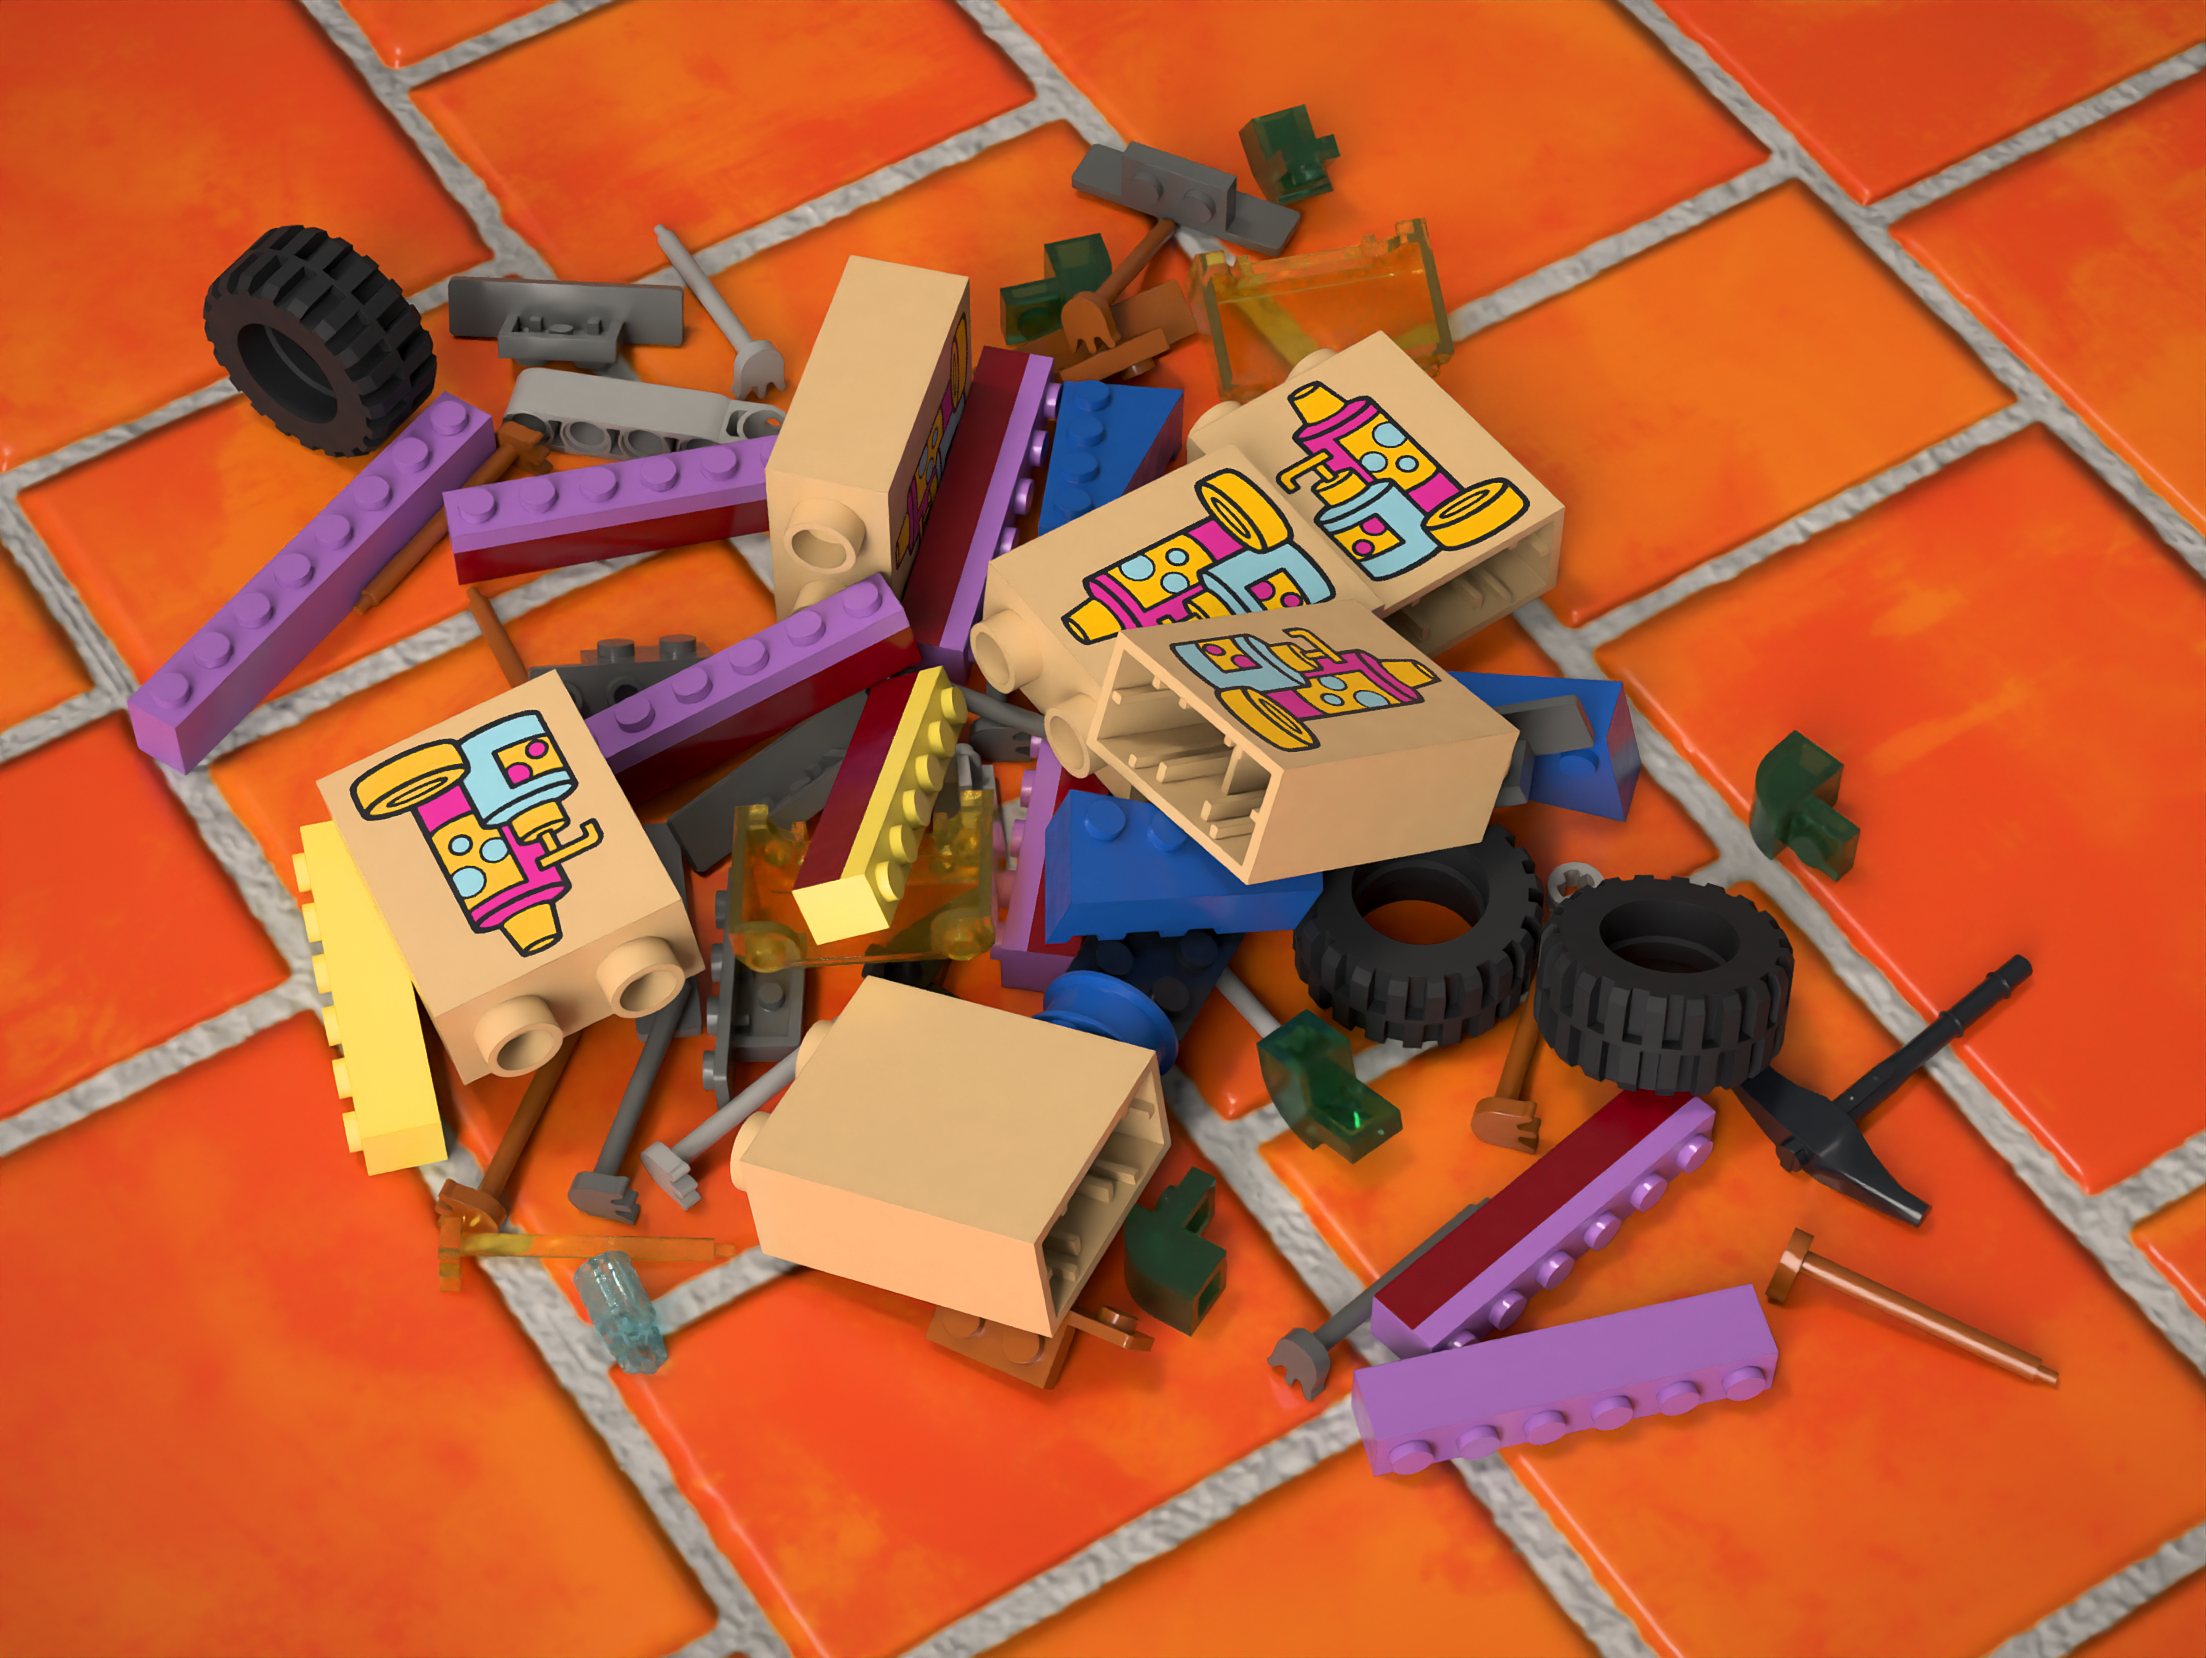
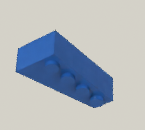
M1070 789L1045 829V944L1068 943L1072 936L1097 935L1098 941L1124 939L1127 933L1159 931L1160 937L1184 936L1189 929L1214 928L1217 934L1294 930L1323 892V871L1246 885L1152 803Z

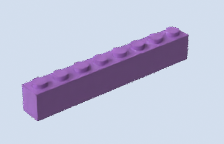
M446 391L428 406L127 700L138 748L185 776L193 770L353 610V606L363 597L361 591L444 506L442 492L460 489L497 450L492 416Z

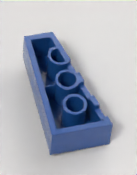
M1096 380L1082 382L1064 381L1041 509L1038 537L1165 475L1167 463L1170 459L1175 460L1182 448L1184 390L1104 384Z
M1446 671L1490 707L1571 694L1578 696L1596 733L1594 746L1535 756L1528 800L1626 822L1642 763L1622 681Z

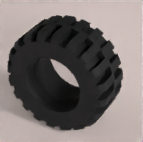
M303 225L281 226L264 233L208 288L203 309V318L206 320L204 330L207 340L214 344L213 354L219 365L225 366L229 372V380L238 392L243 391L252 401L250 405L261 416L265 414L276 423L275 427L287 436L293 435L300 439L301 445L313 451L323 449L325 455L346 456L349 458L367 455L371 451H376L431 395L437 371V356L432 353L434 343L429 331L422 328L420 324L422 317L414 304L409 305L402 296V288L393 278L389 280L379 271L380 265L368 255L361 256L353 250L351 243L341 237L330 238L325 230L316 227L305 228Z
M1497 823L1493 827L1487 825L1482 842L1323 871V892L1296 929L1293 930L1292 948L1295 950V967L1300 980L1309 984V996L1323 1010L1332 1007V1019L1346 1029L1352 1031L1357 1026L1365 1030V1038L1381 1044H1385L1387 1038L1403 1041L1402 1048L1421 1049L1422 1042L1437 1041L1439 1047L1460 1043L1461 1034L1469 1032L1472 1038L1494 1028L1495 1016L1500 1020L1505 1019L1519 1006L1520 996L1529 991L1536 970V962H1538L1544 917V891L1542 880L1535 874L1536 865L1531 856L1522 846L1515 848L1516 837ZM1419 900L1439 904L1454 911L1472 928L1465 934L1450 941L1418 945L1400 942L1379 933L1363 917L1376 908L1389 903Z
M1635 875L1633 880L1622 881L1619 877L1605 879L1596 888L1586 885L1576 890L1549 914V919L1544 923L1541 933L1533 1003L1534 1019L1538 1023V1030L1551 1049H1555L1561 1060L1571 1067L1581 1066L1586 1076L1599 1082L1607 1079L1616 1082L1620 1089L1636 1092L1638 1088L1654 1090L1655 1095L1674 1096L1675 1092L1690 1091L1692 1096L1710 1094L1714 1087L1719 1086L1728 1090L1741 1085L1747 1077L1754 1078L1780 1052L1784 1041L1795 965L1793 948L1783 929L1779 927L1775 918L1766 910L1758 912L1753 901L1740 894L1736 897L1726 894L1723 887L1708 882L1705 886L1690 883V878L1671 876V880L1654 879L1653 875Z

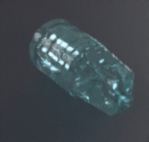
M609 1251L599 1254L582 1264L573 1276V1283L580 1293L584 1306L588 1309V1315L592 1323L595 1324V1330L600 1340L603 1341L611 1355L615 1356L625 1373L654 1374L668 1360V1354L655 1319L656 1311L651 1301L648 1300V1294L641 1285V1280L634 1269L630 1256L623 1251Z

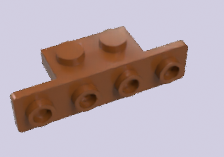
M1172 279L1110 306L1117 332L1122 336V340L1113 349L1109 348L1103 341L1100 349L1095 354H1091L1088 351L1085 340H1083L1082 346L1074 354H1070L1064 328H1061L1013 349V351L1054 358L1055 383L1063 384V386L1064 381L1082 382L1096 380L1102 382V379L1117 372H1120L1124 381L1155 368L1152 357L1170 349L1169 345L1195 334L1197 326L1178 281ZM975 366L972 370L973 376L975 374L977 366Z
M1078 1297L1052 1338L941 1305H937L925 1336L930 1341L1039 1388L1053 1390L1076 1328L1128 1350L1150 1352L1155 1338L1135 1330L1139 1321L1137 1317L1106 1305H1100L1096 1314L1077 1306Z

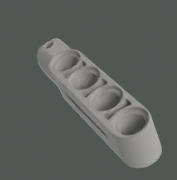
M528 368L523 370L517 377L502 419V424L506 421H513L534 431H540L543 434V438L538 444L551 451L626 461L777 435L787 414L774 405L732 400L724 395L712 392L546 368ZM774 418L780 422L781 426L771 425L767 422V419Z

